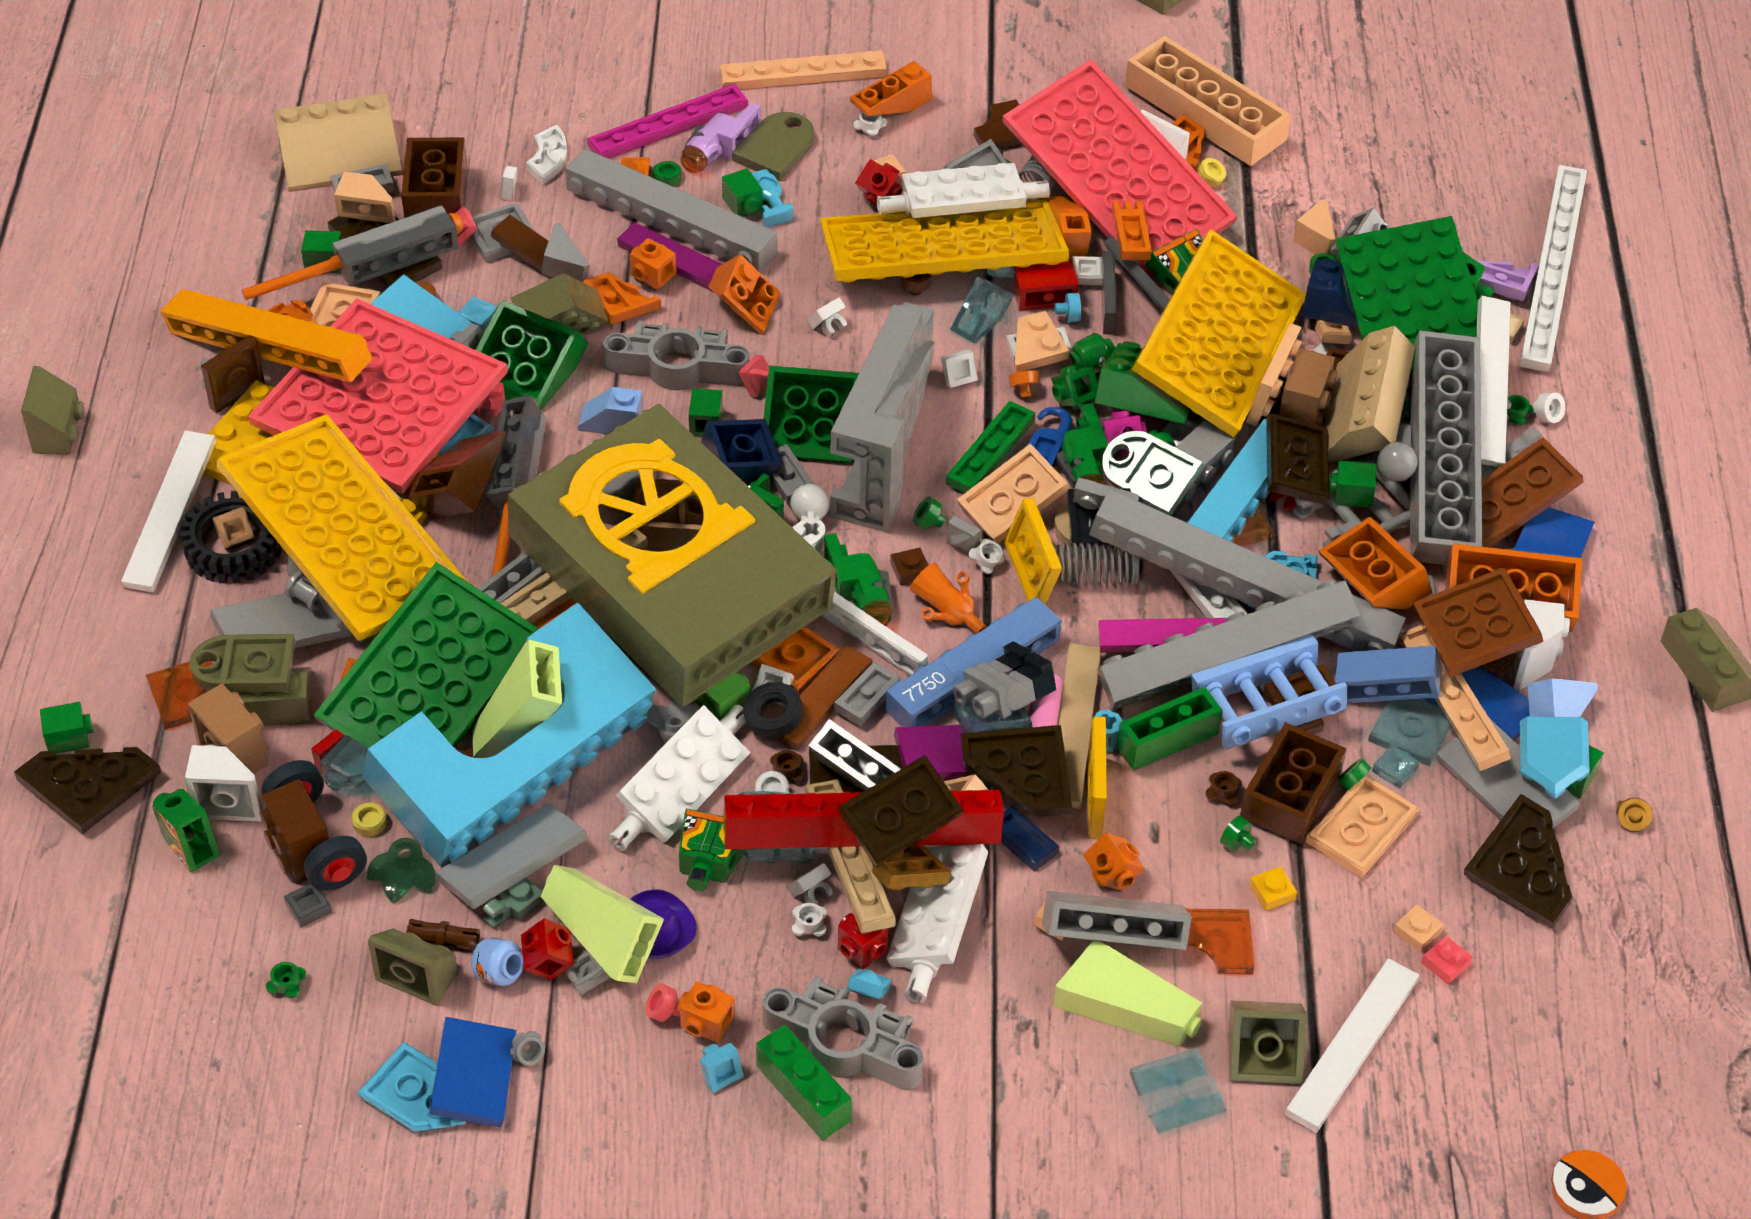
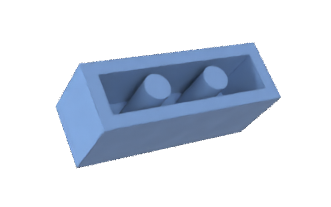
M1436 646L1338 653L1335 683H1346L1347 703L1435 698L1440 696L1442 666Z

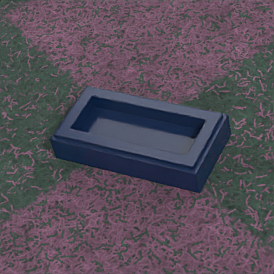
M1011 805L1004 811L1001 843L1034 872L1059 853L1060 846Z

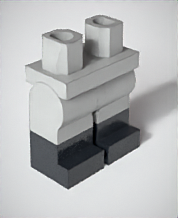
M1012 641L1003 646L1005 654L990 663H980L974 668L969 667L963 670L965 681L953 687L957 704L963 707L972 703L976 715L983 719L993 713L1004 719L1011 715V710L1020 709L1057 690L1052 662L1035 652L1031 653V650Z

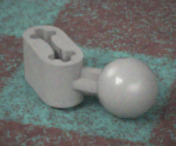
M1399 424L1396 442L1390 443L1382 450L1377 451V472L1394 482L1405 481L1410 478L1418 465L1417 454L1411 447V424Z

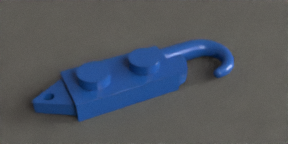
M1060 407L1045 408L1037 416L1039 420L1048 415L1059 417L1061 423L1058 429L1042 428L1037 431L1035 430L1029 442L1053 468L1057 462L1056 456L1061 452L1065 433L1071 430L1073 422L1071 415Z

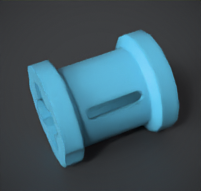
M1101 710L1095 716L1106 717V753H1111L1117 749L1119 723L1122 722L1119 714L1111 710Z

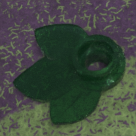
M400 838L391 844L388 852L377 855L370 862L367 870V879L370 881H382L384 893L390 902L394 904L403 898L412 886L422 892L431 893L435 885V870L433 865L423 858L422 848L416 840ZM408 849L411 851V854L407 858L399 857L400 851Z

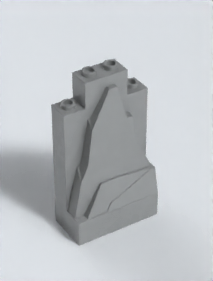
M904 302L903 306L893 304L831 430L830 453L855 460L842 489L834 487L830 495L831 518L889 533L901 508L905 480L904 460L914 424L924 399L925 387L935 350V342L932 341L934 309Z

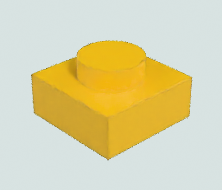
M1281 866L1250 878L1249 886L1265 911L1296 900L1297 891Z

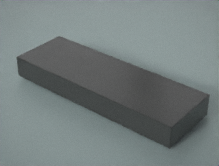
M1103 251V334H1113L1115 332L1117 315L1115 253L1113 251Z

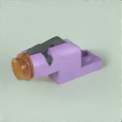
M750 103L744 111L739 112L736 118L727 114L717 113L706 125L696 126L682 151L680 158L682 166L691 173H697L698 171H703L720 155L732 159V152L761 122V106Z

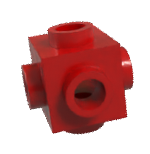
M869 159L855 182L860 191L865 193L864 198L877 205V196L901 195L903 191L902 179L898 175L900 171L888 163L882 166L872 159Z
M852 913L847 914L838 925V950L860 969L864 970L887 951L888 928L861 933Z
M543 918L521 934L525 971L551 981L574 965L571 931L568 928Z

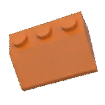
M1368 517L1318 550L1319 554L1373 607L1407 610L1413 606V602L1423 599L1432 593L1425 567L1371 517Z

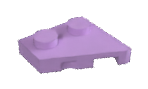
M1477 260L1485 267L1479 282L1494 289L1493 293L1503 295L1511 300L1524 301L1539 267L1538 263H1530L1528 268H1513V262Z

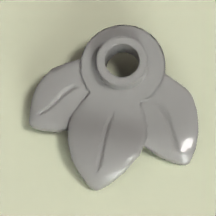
M674 699L670 701L668 707L652 705L648 710V721L651 725L658 728L659 735L662 737L663 742L666 743L698 710L697 702L693 700L683 708Z

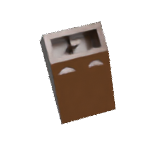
M499 431L462 439L418 473L408 499L433 519L475 512L481 503V496L485 486L492 476V469L496 459L503 449L502 445L507 433Z

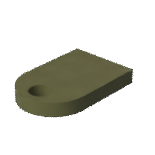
M779 112L769 115L732 152V161L755 171L766 169L778 181H781L812 147L814 142L813 125L806 117L793 112ZM788 126H798V127H797V128H789Z
M238 634L212 637L202 642L193 651L190 657L192 677L198 686L207 691L223 683L231 693L234 691L288 692L296 644L294 634ZM207 661L215 662L211 666H200L202 663Z

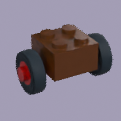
M296 760L288 762L271 772L262 785L261 799L264 809L260 810L259 814L267 829L263 831L267 844L271 850L277 848L280 854L277 856L283 873L285 875L290 873L296 885L308 880L314 888L321 891H330L346 886L354 881L365 869L367 864L366 852L361 843L354 837L337 836L329 839L327 827L313 804L319 798L324 788V780L320 771L310 761Z

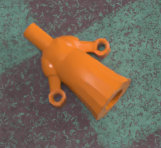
M937 563L928 565L912 582L910 592L918 595L940 612H934L931 607H926L921 612L923 619L926 622L934 620L945 621L949 625L966 624L976 634L987 628L973 614L975 607L974 600L969 593L970 578L965 571H960L957 574L956 581L961 588V591H959L941 571Z

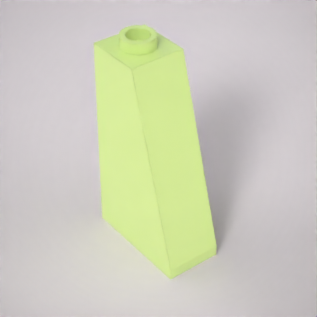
M529 639L524 644L472 727L473 757L488 758L497 755L547 720L562 705L558 647Z
M554 865L546 879V885L540 897L612 979L637 984L664 919L577 869Z
M1097 940L1091 942L1055 986L1053 1005L1059 1009L1176 1046H1180L1187 1036L1194 1037L1203 1022V1019L1200 1018L1202 1002Z

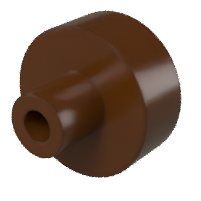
M928 273L915 274L909 278L902 277V286L909 290L912 295H920L922 291L928 289L931 285V275Z

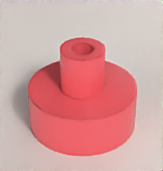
M663 983L655 986L646 1003V1015L660 1022L666 1021L671 1015L678 1017L680 1012L677 1011L678 995L676 989Z

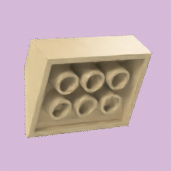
M386 93L274 110L289 191L332 185L331 176L342 174L344 171L351 172L387 164L391 176L402 174Z
M1395 326L1369 333L1337 364V377L1334 387L1331 389L1333 394L1327 408L1323 426L1328 428L1329 463L1379 451L1386 445L1396 442L1415 346Z

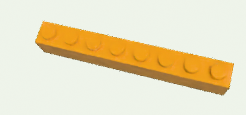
M181 289L160 311L171 334L225 349L251 335L257 340L260 358L350 383L373 359L366 340L357 333L346 332L334 327L304 321L288 315L205 295L200 292Z

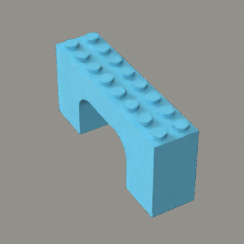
M579 603L573 605L526 639V642L529 639L559 648L562 705L547 720L543 721L502 752L488 758H473L460 753L448 742L422 711L367 749L363 779L440 867L466 854L467 848L476 841L479 844L486 841L494 833V828L502 822L505 824L512 822L520 814V809L528 803L531 805L538 803L546 795L547 789L554 784L557 787L564 784L571 777L573 770L580 765L582 768L587 767L597 758L599 751L605 747L607 749L613 748L621 741L625 732L630 729L636 731L647 721V713L653 705L652 699L656 688Z

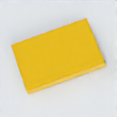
M1024 498L1004 543L1027 602L1037 597L1046 605L1062 571V566L1034 498Z
M1094 716L1088 750V836L1099 839L1102 836L1107 800L1106 717Z

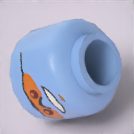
M494 937L482 940L473 951L471 958L472 970L477 979L498 986H507L514 983L524 968L521 948L515 942Z

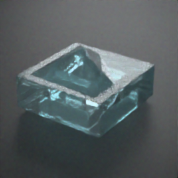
M1392 744L1373 764L1372 772L1400 789L1418 769L1420 761Z

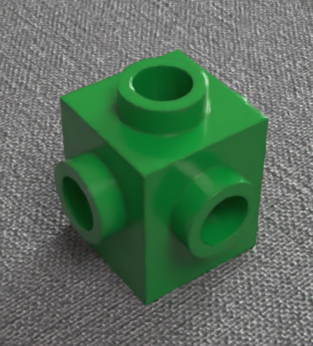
M1077 364L1069 365L1060 369V375L1051 378L1053 383L1052 393L1055 400L1059 402L1060 407L1072 406V409L1076 410L1080 409L1081 405L1090 404L1089 400L1096 398L1098 383L1092 367L1078 368Z

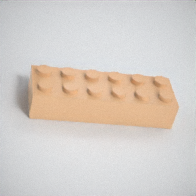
M1163 36L1128 60L1125 81L1127 88L1176 119L1182 114L1186 115L1205 129L1204 137L1249 166H1252L1287 141L1291 114L1168 37Z

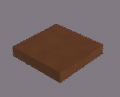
M251 335L201 365L209 407L215 413L238 401L256 380L265 383L258 343Z

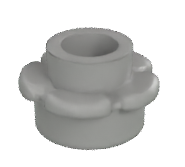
M528 1031L525 1034L521 1032L513 1038V1048L510 1049V1054L513 1055L512 1059L515 1062H521L524 1066H530L538 1063L543 1058L545 1044L541 1041L540 1034L535 1031ZM526 1045H530V1049L528 1051L524 1050V1047Z

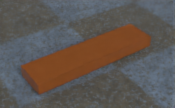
M845 645L800 695L803 704V717L798 727L790 734L775 739L797 751L834 710V702L872 665L873 659Z

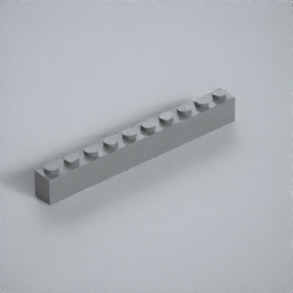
M1110 489L1096 514L1089 534L1102 542L1109 543L1132 555L1139 556L1162 568L1185 576L1192 581L1217 590L1221 594H1226L1240 600L1251 607L1257 608L1270 601H1274L1276 605L1287 601L1286 597L1295 592L1303 590L1307 594L1317 590L1316 587L1324 583ZM1352 595L1360 613L1357 623L1322 636L1354 651L1393 649L1406 618L1387 609L1373 607L1368 601Z

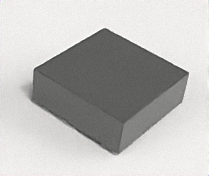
M311 884L284 896L285 904L300 928L332 913L331 905L322 891L314 888Z

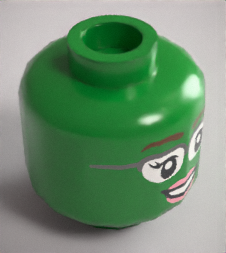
M1093 333L1074 343L1070 358L1073 364H1077L1078 368L1092 367L1096 376L1101 373V368L1115 349V346L1109 337L1104 339L1100 334Z

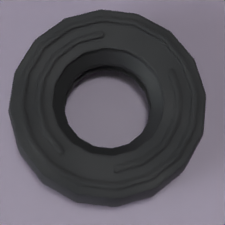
M768 682L758 686L749 693L744 702L743 714L749 729L757 736L766 739L780 738L790 734L798 727L803 717V704L798 692L790 685L781 682ZM771 702H781L786 706L784 713L774 719L764 718L761 715V710L766 704Z

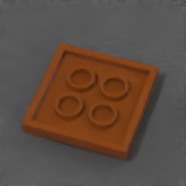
M1505 568L1413 602L1414 610L1433 646H1436L1438 656L1450 677L1543 642L1542 632Z

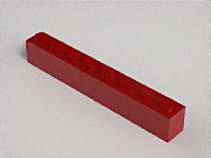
M950 790L964 810L963 815L912 846L1001 844L1004 810L1000 790ZM860 793L724 795L723 831L725 849L859 847L861 845L837 810L839 806Z

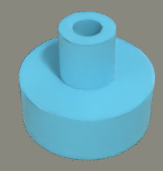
M1067 293L1065 295V303H1055V315L1066 314L1067 323H1079L1081 321L1079 293Z

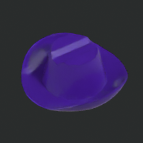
M652 889L642 891L630 898L633 902L664 919L648 959L670 957L680 952L692 942L696 934L694 916L689 908L674 894L664 890Z

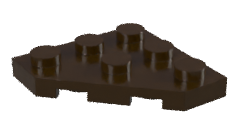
M1061 725L960 733L964 769L973 775L976 774L979 779L994 789L1000 790V793L1037 817L1072 815Z
M123 747V752L105 753L103 748L75 750V754L56 755L55 751H40L15 770L14 774L17 781L79 832L84 834L161 774V769L157 762L138 747Z
M1520 794L1464 868V875L1553 929L1570 906L1572 894L1567 884L1564 863L1554 834L1550 811Z

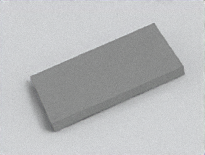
M285 593L214 608L210 612V618L219 635L294 634L295 648L353 636L349 630L339 629L337 627V620L330 617L323 607L312 612L307 608L306 603L296 597L290 598Z
M1492 720L1491 722L1510 751V760L1479 771L1459 737L1436 753V759L1500 820L1520 794L1550 811L1553 829L1580 808V802L1568 790L1565 789L1562 795L1554 799L1535 780L1531 781L1520 774V746Z
M548 803L436 871V875L440 883L472 909H476L588 838L585 829Z

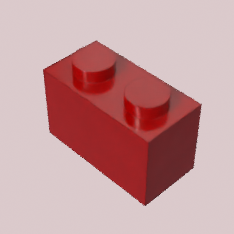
M1072 260L1060 262L1057 265L1033 264L1026 268L1014 266L1013 290L1019 311L1055 308V303H1065V295L1067 293H1078L1079 284Z

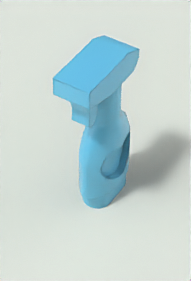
M766 169L753 172L752 175L763 189V201L770 203L772 206L770 209L767 205H762L764 227H772L793 219V206L791 204H783L781 201L782 187L776 177Z

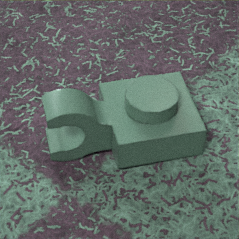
M524 878L495 896L494 900H491L483 907V910L488 914L484 921L495 929L511 915L518 921L544 902L540 897L542 891L527 878Z

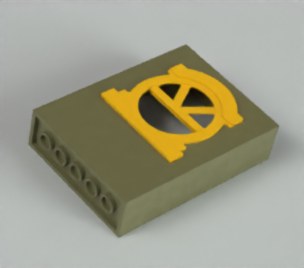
M657 404L649 410H643L634 419L624 425H618L611 433L601 439L592 441L586 448L574 455L567 456L561 463L549 470L542 471L536 478L524 485L517 486L508 494V535L561 588H564L567 594L576 603H579L590 617L682 708L832 608L837 569L661 404ZM638 471L646 506L605 494L602 490L615 477L627 472ZM659 471L679 479L683 484L658 499L653 472ZM692 494L698 497L703 509V523L698 534L682 547L669 551L654 552L640 550L620 541L626 535ZM602 504L634 515L613 528L607 529L600 518L598 506Z

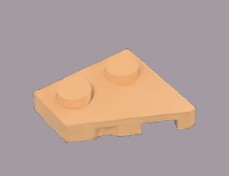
M1046 311L1018 318L1015 373L1069 359L1070 350Z

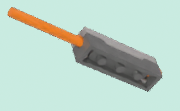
M441 205L334 242L335 256H332L329 260L242 289L244 299L248 300L337 269L340 270L348 285L352 286L458 249L457 234L462 231L464 223L461 216L456 213L447 214Z
M531 395L505 400L502 404L498 432L505 431L507 435L502 445L503 449L492 469V476L488 481L486 496L502 517L492 576L507 566L511 537L508 535V494L517 486L524 485L537 477L546 417L541 413L540 408Z

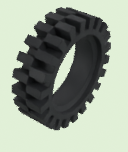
M231 491V498L225 499L224 492L217 493L218 501L215 502L210 496L204 498L205 507L200 503H196L193 506L194 513L187 512L185 515L186 521H182V531H180L184 555L191 569L195 568L196 574L200 577L205 573L206 580L213 582L216 575H218L219 583L226 584L227 577L232 576L233 583H240L239 575L245 574L248 581L254 579V570L260 575L266 572L265 564L272 567L275 564L274 557L279 558L281 555V545L242 498H239L237 491ZM240 507L245 509L249 522L261 530L260 537L253 546L237 553L219 554L209 550L203 544L205 535L210 529L215 527L212 518Z

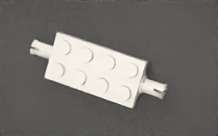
M999 163L997 165L971 166L927 172L916 171L902 174V186L904 189L902 195L877 196V209L879 215L904 212L905 215L911 214L912 218L1019 208L1026 207V200L1049 198L1050 187L1048 180L1023 183L1019 178L1015 163Z
M703 705L615 795L625 805L627 813L625 814L626 819L608 835L611 845L622 836L623 838L615 848L619 851H625L627 846L640 833L645 832L654 834L662 843H665L683 825L686 808L697 810L751 753L734 736L746 723L744 714L736 719V716L744 709L742 706L733 705L730 711L719 721Z
M983 844L953 845L952 847L928 849L951 871L949 884L934 885L932 888L910 887L886 960L892 968L906 967L911 970L912 973L904 992V996L911 1002L919 1003L920 998V1002L924 1003L931 980L936 977L941 964L954 963L988 855V851Z

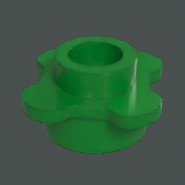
M1509 396L1507 400L1511 403V408L1507 409L1508 421L1517 425H1524L1526 417L1534 411L1533 406L1523 396Z
M291 962L278 963L271 970V980L266 983V990L270 994L282 993L286 994L289 998H294L300 994L299 986L301 981L307 977L306 970L302 967H297Z

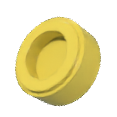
M1206 158L1197 167V173L1210 187L1219 186L1226 177L1224 166L1216 159Z
M372 802L359 805L352 813L354 830L364 837H373L382 833L387 826L384 808Z

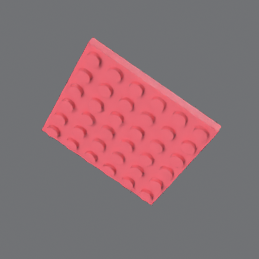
M356 298L330 327L362 335L373 358L351 383L293 367L251 412L248 418L251 425L272 435H277L327 414L380 478L392 490L403 494L414 482L418 473L433 460L507 374L508 369L507 364Z

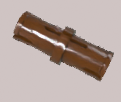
M410 919L406 933H413L427 943L444 947H457L474 951L477 947L476 944H479L480 929L450 925L448 921L431 923Z

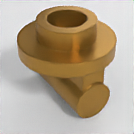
M1632 797L1625 801L1618 800L1616 813L1618 814L1619 822L1624 828L1631 831H1640L1645 829L1652 821L1653 807L1644 799Z

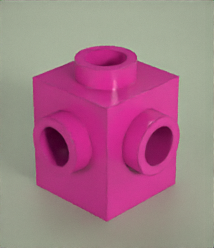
M1128 410L1111 412L1112 418L1099 420L1108 444L1114 438L1123 434V430L1124 433L1130 431L1146 432L1145 423L1143 420L1140 421V415H1130ZM1121 449L1117 451V455H1126L1130 453L1126 449Z

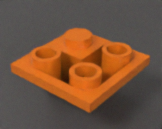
M741 254L718 266L708 286L759 334L764 333L781 293Z

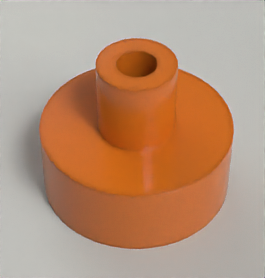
M1038 370L1010 374V388H1020L1021 398L1032 397V386L1040 383Z

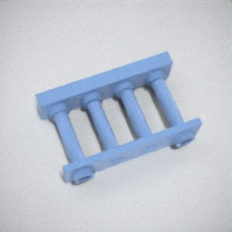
M1313 635L1192 674V692L1205 687L1222 709L1221 716L1225 721L1222 722V746L1225 750L1280 732L1285 722L1298 726L1347 709L1346 683L1342 682L1329 687L1316 668L1318 666V642ZM1303 671L1316 691L1299 697L1286 676ZM1273 681L1285 702L1268 707L1255 686ZM1243 691L1255 712L1238 717L1225 696Z

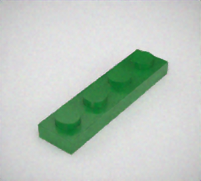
M1009 400L946 475V484L966 493L990 475L1034 423L1036 412Z

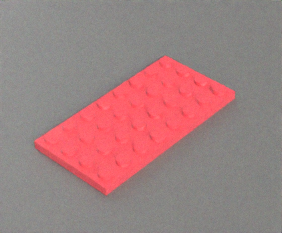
M1092 59L1003 115L1002 122L1075 203L1085 209L1088 217L1107 238L1112 235L1117 240L1112 213V201H1119L1120 209H1123L1124 201H1130L1132 209H1135V201H1142L1152 252L1195 229H1198L1202 239L1210 229L1219 234L1237 220V215ZM1136 260V263L1151 279L1155 277L1153 272L1145 265L1147 260Z

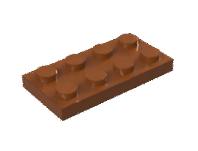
M1544 437L1481 480L1482 547L1491 548L1584 483L1583 475Z

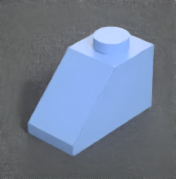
M619 387L609 388L584 404L578 423V430L604 434L611 433L618 425H624L644 410L643 391Z
M1554 678L1528 683L1530 716L1580 717L1597 692L1598 685L1592 682Z

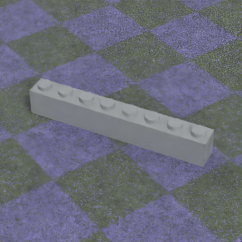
M585 148L565 167L567 190L638 220L645 225L663 231L670 236L688 242L695 247L713 253L718 257L729 261L741 254L761 272L778 253L776 231Z
M1329 580L1316 587L1317 590L1305 594L1303 590L1287 596V601L1276 605L1274 601L1266 602L1258 606L1256 612L1247 615L1244 612H1238L1225 619L1226 622L1214 626L1213 623H1207L1196 628V633L1185 637L1183 633L1175 634L1165 639V644L1153 647L1152 644H1147L1137 648L1134 651L1135 654L1123 658L1122 655H1116L1106 659L1103 662L1104 665L1100 667L1098 675L1112 710L1191 683L1192 674L1309 635H1313L1316 639L1355 625L1360 617V613L1346 580L1338 583L1335 580Z

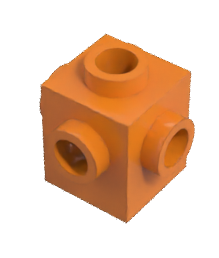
M650 238L636 246L630 253L631 275L638 281H642L657 290L677 274L676 253Z
M1107 832L1083 854L1093 870V879L1104 888L1109 887L1122 891L1130 887L1136 881V877L1145 869L1138 858L1140 854L1132 843L1127 841L1126 838Z
M695 981L689 993L685 991L678 1002L677 1011L680 1012L681 1028L685 1029L692 1036H702L719 1043L735 1017L734 996L723 992V990L715 985H705Z

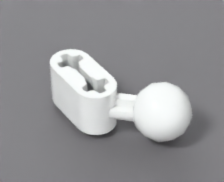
M811 483L801 485L794 491L790 500L792 512L800 520L792 528L822 555L826 529L820 520L826 516L829 510V498L826 491L818 485Z

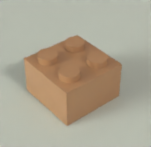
M1299 348L1283 389L1280 416L1323 426L1326 413L1322 411L1328 408L1333 392L1329 391V388L1333 389L1338 372L1333 370L1335 357Z
M221 683L188 703L199 746L216 745L227 747L253 774L268 766L266 756L268 745L261 733V730L264 729L263 723L255 712L249 713L246 710L245 704L237 692L231 693Z

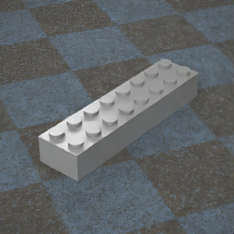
M1419 331L1414 342L1415 351L1411 365V447L1417 454L1418 465L1416 471L1410 477V554L1419 562L1447 565L1448 555L1453 543L1482 547L1480 338Z

